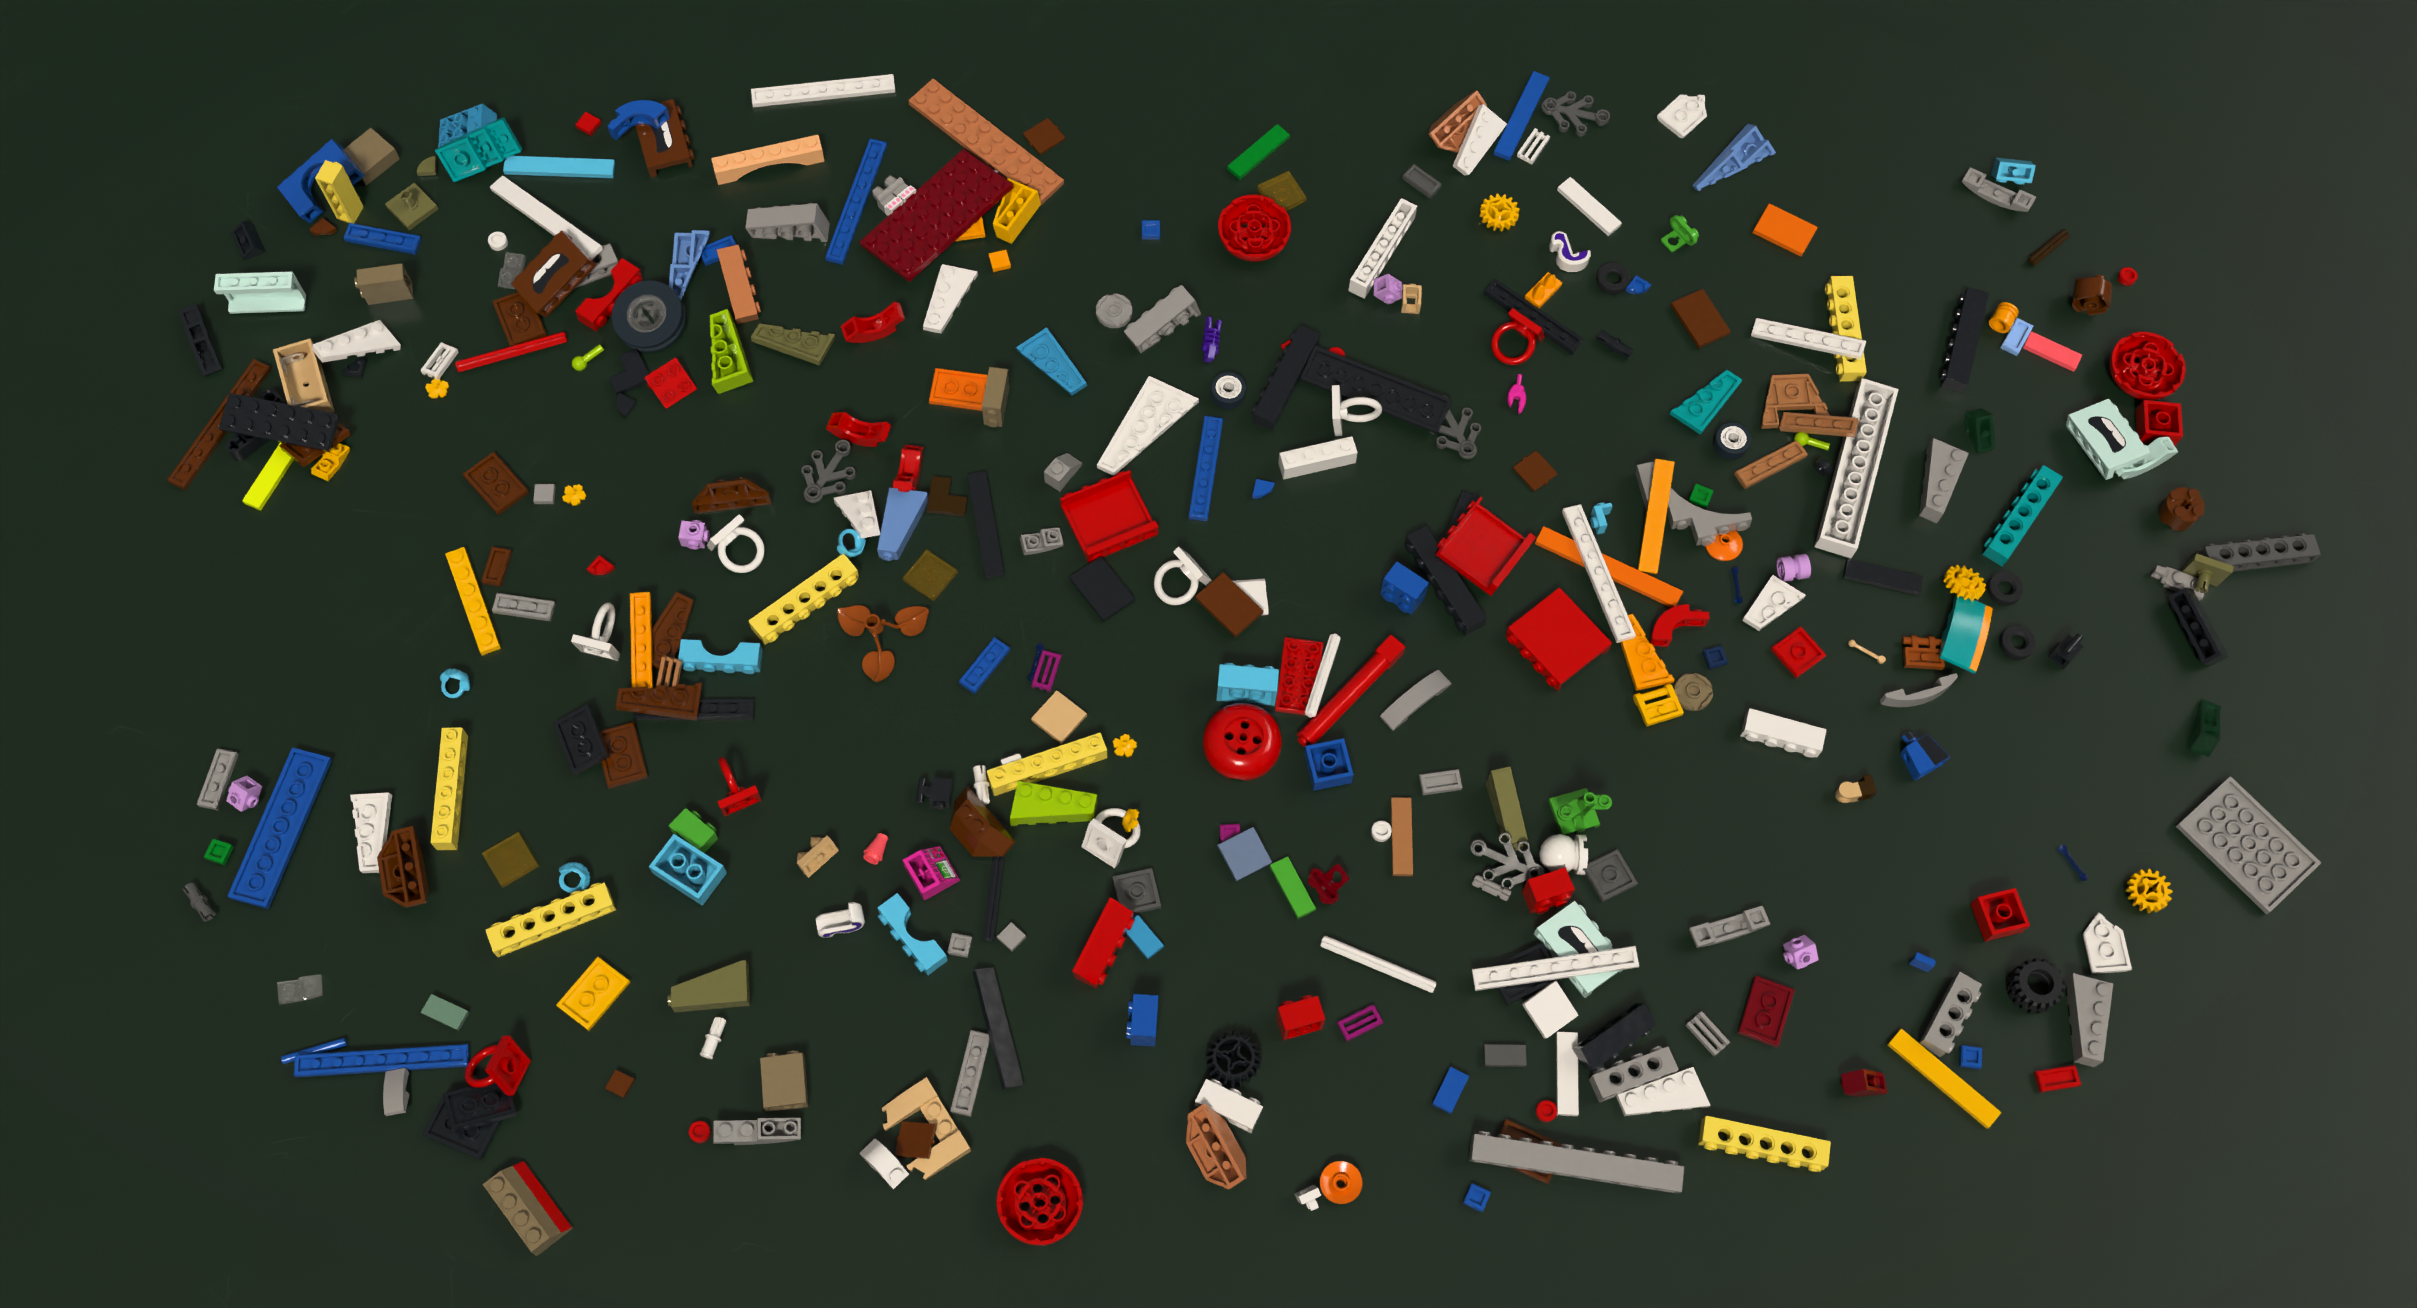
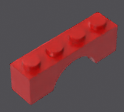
M623 258L610 271L614 280L611 292L598 299L586 298L575 311L578 320L594 331L605 325L607 319L612 314V309L618 296L626 288L641 282L643 279L640 269Z

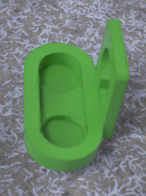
M1674 215L1670 218V224L1674 230L1661 239V242L1670 252L1673 253L1686 243L1690 246L1697 243L1699 233L1695 228L1691 229L1687 225V220L1684 216ZM1669 238H1679L1677 245H1670L1668 243Z

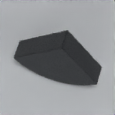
M365 359L355 360V362L343 369V376L363 378L367 361Z
M621 393L618 394L616 399V405L620 414L627 418L636 405L635 400Z

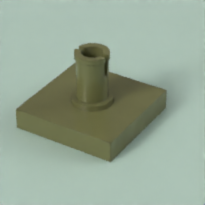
M415 183L385 203L387 209L408 230H411L438 210L437 205Z
M2196 553L2181 568V572L2198 578L2195 590L2199 592L2201 588L2200 593H2207L2209 584L2217 587L2233 572L2234 566Z

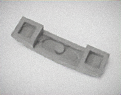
M1971 167L1962 180V183L1981 198L2010 210L2028 212L2036 199V196L2022 190L2015 193L1986 180V174Z
M1437 670L1399 697L1380 715V718L1394 731L1408 720L1412 713L1435 695L1438 696L1451 686L1452 683L1440 670Z
M1955 673L1938 678L1933 685L1934 688L1910 695H1905L1903 689L1886 693L1880 699V703L1891 707H1911L1927 703L1942 695L1957 679L1958 675Z
M1763 906L1746 910L1736 916L1710 924L1707 922L1691 927L1689 931L1696 947L1699 948L1744 936L1769 926L1770 922Z

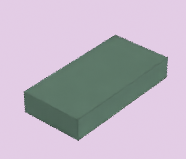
M433 994L430 995L421 1011L423 1015L457 1031L460 1030L469 1015L467 1010Z

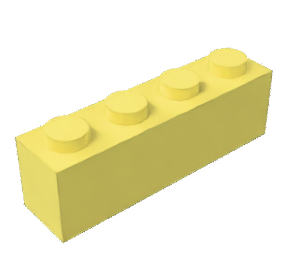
M325 160L315 179L336 218L348 223H355L364 206L344 167L338 162Z

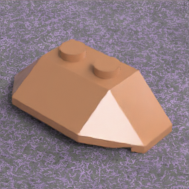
M1477 90L1454 104L1431 125L1428 134L1438 148L1455 153L1459 152L1478 106L1484 104L1487 107V104Z
M1206 1103L1190 1112L1187 1118L1186 1144L1205 1179L1226 1189H1231L1245 1180L1246 1157L1226 1120Z

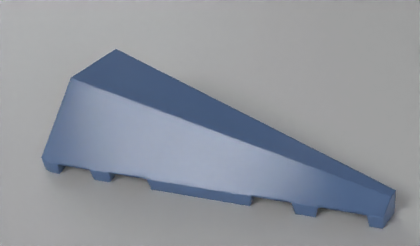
M1747 124L1692 186L1697 191H1700L1701 188L1715 184L1716 181L1727 178L1747 168L1748 165L1754 162H1760L1763 158L1774 155L1776 152L1770 142L1762 137L1756 125Z
M692 230V233L674 234L669 287L674 290L680 300L684 295L709 238L710 231Z

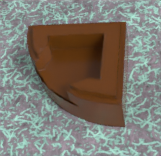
M321 218L309 229L311 234L315 236L332 235L337 232L336 228L324 218Z

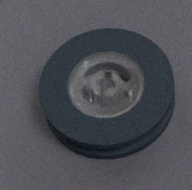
M641 281L629 286L618 296L612 309V324L618 336L627 346L643 353L659 352L671 346L682 334L686 323V311L682 301L672 288L658 281ZM644 309H646L650 316L653 318V320L655 321L654 324H652L650 320L646 317V315L643 313Z

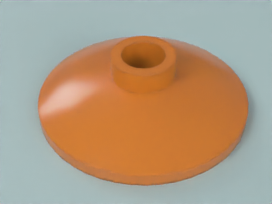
M1734 530L1723 535L1717 534L1715 542L1705 546V548L1713 558L1720 561H1730L1741 553L1743 541L1739 533Z
M1336 1161L1329 1164L1323 1170L1320 1177V1188L1323 1195L1329 1201L1336 1204H1347L1355 1200L1360 1194L1362 1177L1358 1169L1351 1163ZM1337 1181H1343L1344 1187H1338Z

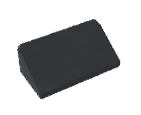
M243 220L231 231L243 260H248L265 252L260 237L252 223Z

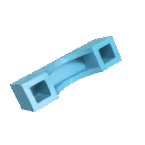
M681 639L678 659L683 660L681 669L686 671L701 669L706 672L720 670L726 673L740 671L745 674H754V672L760 673L763 650L760 643L740 642L733 652L723 656H716L704 649L701 640Z
M898 893L878 907L879 920L884 926L886 924L889 925L892 929L890 933L896 941L900 939L904 944L902 949L908 957L911 955L916 960L914 964L920 972L925 971L929 975L948 961L946 954L935 940L919 941L908 934L906 924L911 912Z

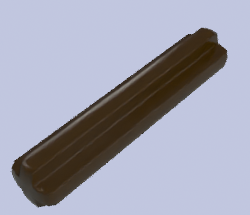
M2062 229L2029 257L2028 263L2032 266L2038 264L2067 240L2070 233L2066 229Z

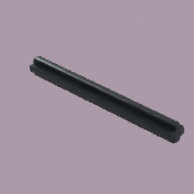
M1002 825L1004 829L1008 832V826ZM1005 855L1004 857H992L982 937L983 941L992 942L995 939Z

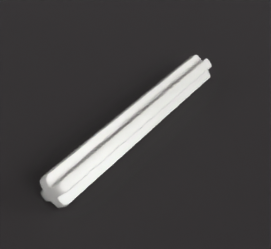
M1335 633L1329 636L1305 710V715L1310 718L1315 717L1341 640L1340 636Z

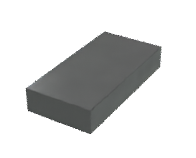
M1415 164L1402 177L1404 181L1430 199L1442 186L1439 181Z
M1484 1044L1483 1046L1484 1067H1526L1527 1065L1526 1045Z

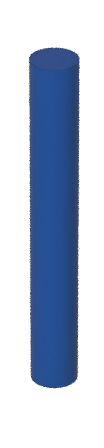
M344 1037L281 1056V1061L283 1064L295 1061V1055L318 1054L347 1046V1041Z

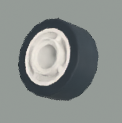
M1224 372L1214 378L1211 383V398L1218 407L1234 409L1243 403L1246 395V384L1240 375L1233 372Z
M1733 422L1719 427L1713 439V447L1716 453L1728 460H1736L1744 456L1751 443L1749 431L1743 425Z

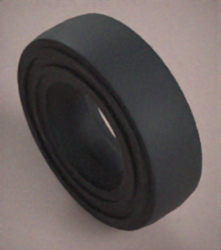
M1615 262L1604 264L1597 274L1599 288L1605 293L1612 295L1625 291L1630 282V274L1627 268ZM1610 273H1615L1620 277V282L1612 284L1608 282L1606 276Z
M2008 571L1996 573L1987 585L1990 598L1997 604L2004 606L2016 603L2021 598L2024 590L2021 579ZM2002 582L2010 584L2012 593L2008 595L2001 593L1998 585Z
M2013 625L2001 634L1999 644L2006 656L2011 659L2022 660L2029 657L2035 650L2036 638L2028 628L2021 625ZM2014 636L2021 637L2025 642L2024 648L2017 649L2013 647L2011 638Z

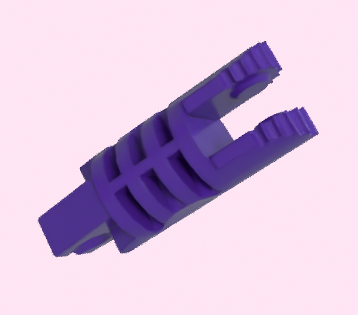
M1206 316L1202 344V351H1204L1203 362L1211 363L1215 355L1218 354L1222 320H1217L1215 328H1211L1212 317Z

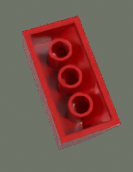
M1111 897L1072 970L1076 979L1096 989L1099 984H1104L1107 978L1105 972L1108 966H1113L1117 958L1114 954L1118 948H1122L1126 940L1124 935L1127 929L1131 930L1135 923L1133 912Z

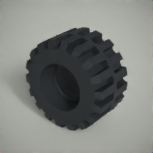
M2039 958L2027 959L2009 974L2011 975L2007 979L2009 985L2006 986L2007 991L2011 992L2008 995L2009 998H2013L2015 1000L2013 1004L2015 1006L2019 1004L2022 1011L2028 1009V1013L2031 1014L2034 1012L2037 1014L2043 1011L2046 1012L2064 996L2063 991L2066 989V985L2062 984L2065 979L2060 976V973H2062L2060 969L2056 970L2054 968L2056 965L2054 963L2048 964L2046 959L2041 961ZM2028 977H2034L2042 983L2044 995L2036 994L2030 989L2027 982Z

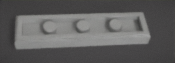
M970 1031L950 1110L951 1113L972 1116L990 1044L987 1033Z

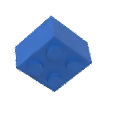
M1396 562L1384 577L1380 594L1386 601L1396 604L1402 612H1408L1412 615L1425 599L1429 582L1399 562Z
M1344 738L1305 746L1304 757L1313 791L1352 783L1354 774Z
M1133 994V1000H1129L1128 1018H1132V1021H1127V1038L1131 1039V1045H1156L1158 995Z

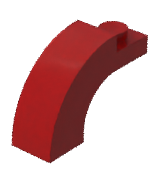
M894 302L874 316L867 318L853 316L841 325V329L846 342L866 343L894 333L896 331L895 326L903 321L905 317L900 303Z
M846 412L832 413L826 430L850 443L866 447H877L878 442H885L891 425L887 422L867 423L853 418Z
M914 445L903 446L900 467L896 478L893 480V488H897L901 492L916 491L921 472L924 447Z
M1689 604L1670 608L1657 620L1651 632L1649 643L1656 647H1668L1672 640L1673 630L1681 626L1705 627L1709 621V612H1703L1702 610L1690 611Z

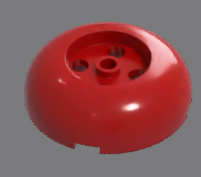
M1246 195L1234 199L1230 205L1222 210L1218 221V233L1222 244L1232 255L1249 262H1261L1273 258L1284 249L1290 237L1291 221L1286 210L1276 204L1273 199L1262 195ZM1247 223L1246 228L1242 227L1243 224Z
M2135 332L2122 338L2112 350L2109 361L2110 373L2116 385L2129 396L2140 400L2154 401L2171 395L2182 384L2186 372L2184 358L2182 354L2179 355L2176 351L2174 344L2165 337L2151 332ZM2134 359H2139L2140 362L2136 363Z
M1235 703L1218 710L1208 721L1203 734V750L1208 762L1218 773L1230 779L1247 781L1263 776L1277 762L1282 747L1281 732L1274 718L1263 708L1249 703ZM1241 723H1247L1249 727L1243 729ZM1229 733H1231L1233 735V739L1227 740L1225 738V735H1229ZM1240 737H1242V738L1245 737L1246 740H1245V741H1242V740L1240 739ZM1257 737V739L1261 740V743H1253V738ZM1237 750H1245V754L1240 755L1237 753Z
M1038 1158L1019 1163L1006 1174L997 1193V1211L1003 1226L1014 1238L1030 1245H1049L1063 1239L1076 1226L1082 1212L1083 1196L1076 1176L1065 1165L1052 1159ZM1037 1184L1041 1185L1042 1191L1035 1193L1033 1187ZM1054 1196L1060 1199L1057 1205H1053L1050 1202ZM1038 1201H1043L1044 1206L1037 1207L1036 1203ZM1022 1203H1029L1030 1208L1028 1211L1021 1209ZM1042 1214L1048 1217L1045 1223H1041L1038 1220Z

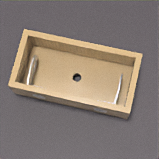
M309 338L273 349L287 404L330 413L335 412L321 361L312 351V344H314Z

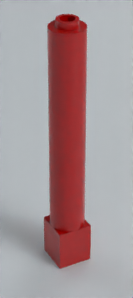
M1390 635L1376 649L1375 654L1323 706L1316 716L1297 733L1298 742L1303 747L1315 744L1360 696L1404 654L1405 646Z

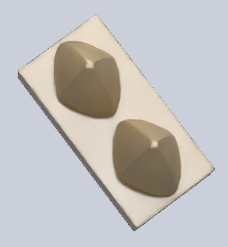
M828 836L825 838L811 837L812 849L809 852H799L797 855V865L808 878L839 851Z

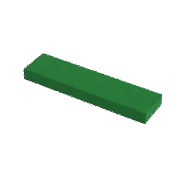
M1276 124L1227 166V170L1241 180L1290 138V134Z

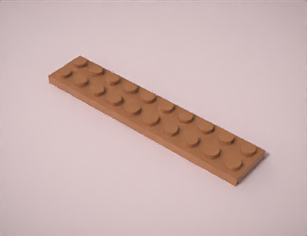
M932 79L908 100L911 107L992 170H998V174L1006 180L1009 178L1037 190L1041 205L1064 184V179L936 80Z

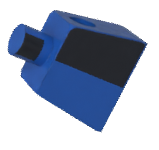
M1909 731L1902 736L1907 746L1900 754L1914 781L1942 766L1950 758L1929 735L1917 739L1914 733Z

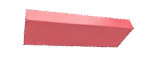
M2032 331L2023 346V349L2073 372L2076 370L2082 354Z

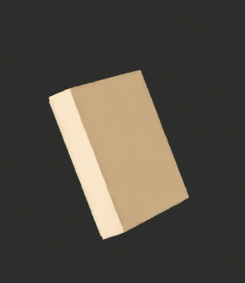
M1056 690L1031 718V721L1062 745L1087 717V713Z

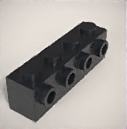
M2183 588L2169 596L2171 608L2177 613L2180 625L2186 630L2189 636L2188 639L2191 645L2195 647L2201 663L2212 666L2228 658L2229 655L2194 590Z
M1634 1003L1572 1047L1584 1069L1597 1071L1604 1066V1062L1608 1059L1611 1060L1619 1056V1051L1633 1046L1636 1043L1635 1040L1640 1036L1643 1037L1651 1033V1028L1657 1024L1644 1003Z

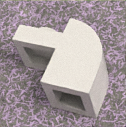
M877 1139L871 1141L859 1153L893 1189L909 1175L896 1157Z

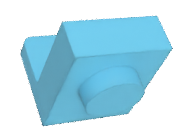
M1598 503L1592 509L1590 522L1597 534H1602L1606 530L1607 522L1604 515L1610 514L1613 507L1612 503Z

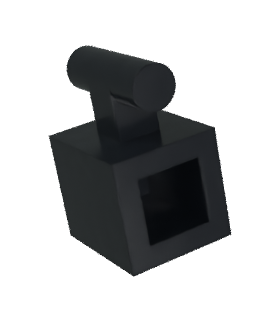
M2068 634L2050 654L2049 658L2065 669L2084 647L2080 644L2083 637L2080 634H2076L2074 637Z
M932 777L931 787L926 786V779L919 778L916 803H924V796L929 797L930 807L937 810L950 808L953 792L952 779Z

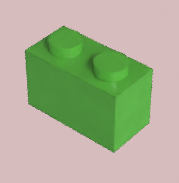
M685 808L669 824V828L672 833L705 853L718 840L715 833L717 830L708 822L704 824L697 812L694 810L690 812Z

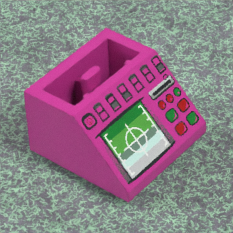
M940 846L919 850L903 859L904 867L924 901L960 881Z

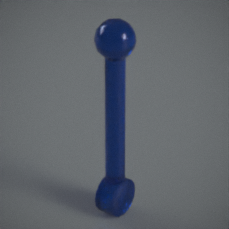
M1733 567L1731 571L1734 574L1736 603L1741 604L1743 598L1740 595L1739 568Z
M1042 644L1036 646L1035 660L1031 673L1027 676L1029 681H1033L1040 653L1044 650Z
M2060 845L2058 848L2059 852L2065 854L2080 874V879L2083 881L2087 880L2088 875L2082 872L2067 852V846Z

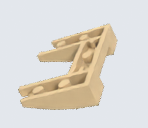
M927 1077L882 1108L883 1112L887 1111V1123L883 1124L885 1131L919 1110L922 1111L928 1123L937 1125L935 1134L940 1143L931 1149L930 1159L917 1158L907 1165L908 1170L911 1172L914 1168H917L925 1173L923 1176L924 1180L971 1152L969 1145L951 1119Z

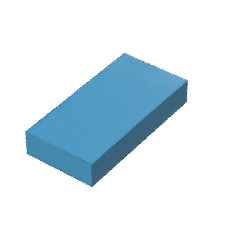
M1137 915L1133 918L1135 923L1132 929H1127L1126 934L1148 960L1164 948V945Z

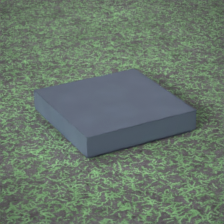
M1254 827L1217 845L1235 881L1272 863Z

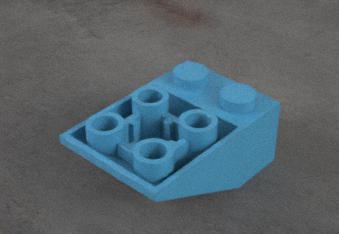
M480 104L441 119L438 148L470 131L496 121L497 114L484 104Z

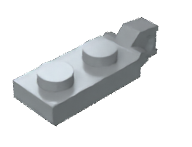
M2157 565L2153 569L2151 576L2161 580L2160 582L2164 584L2163 587L2176 592L2183 588L2193 589L2199 601L2203 598L2204 593H2200L2201 588L2199 592L2195 590L2198 578L2170 567L2165 568Z

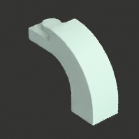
M2159 437L2147 446L2150 452L2147 463L2142 464L2138 461L2114 472L2118 476H2122L2123 479L2132 478L2157 467L2178 453L2169 437Z

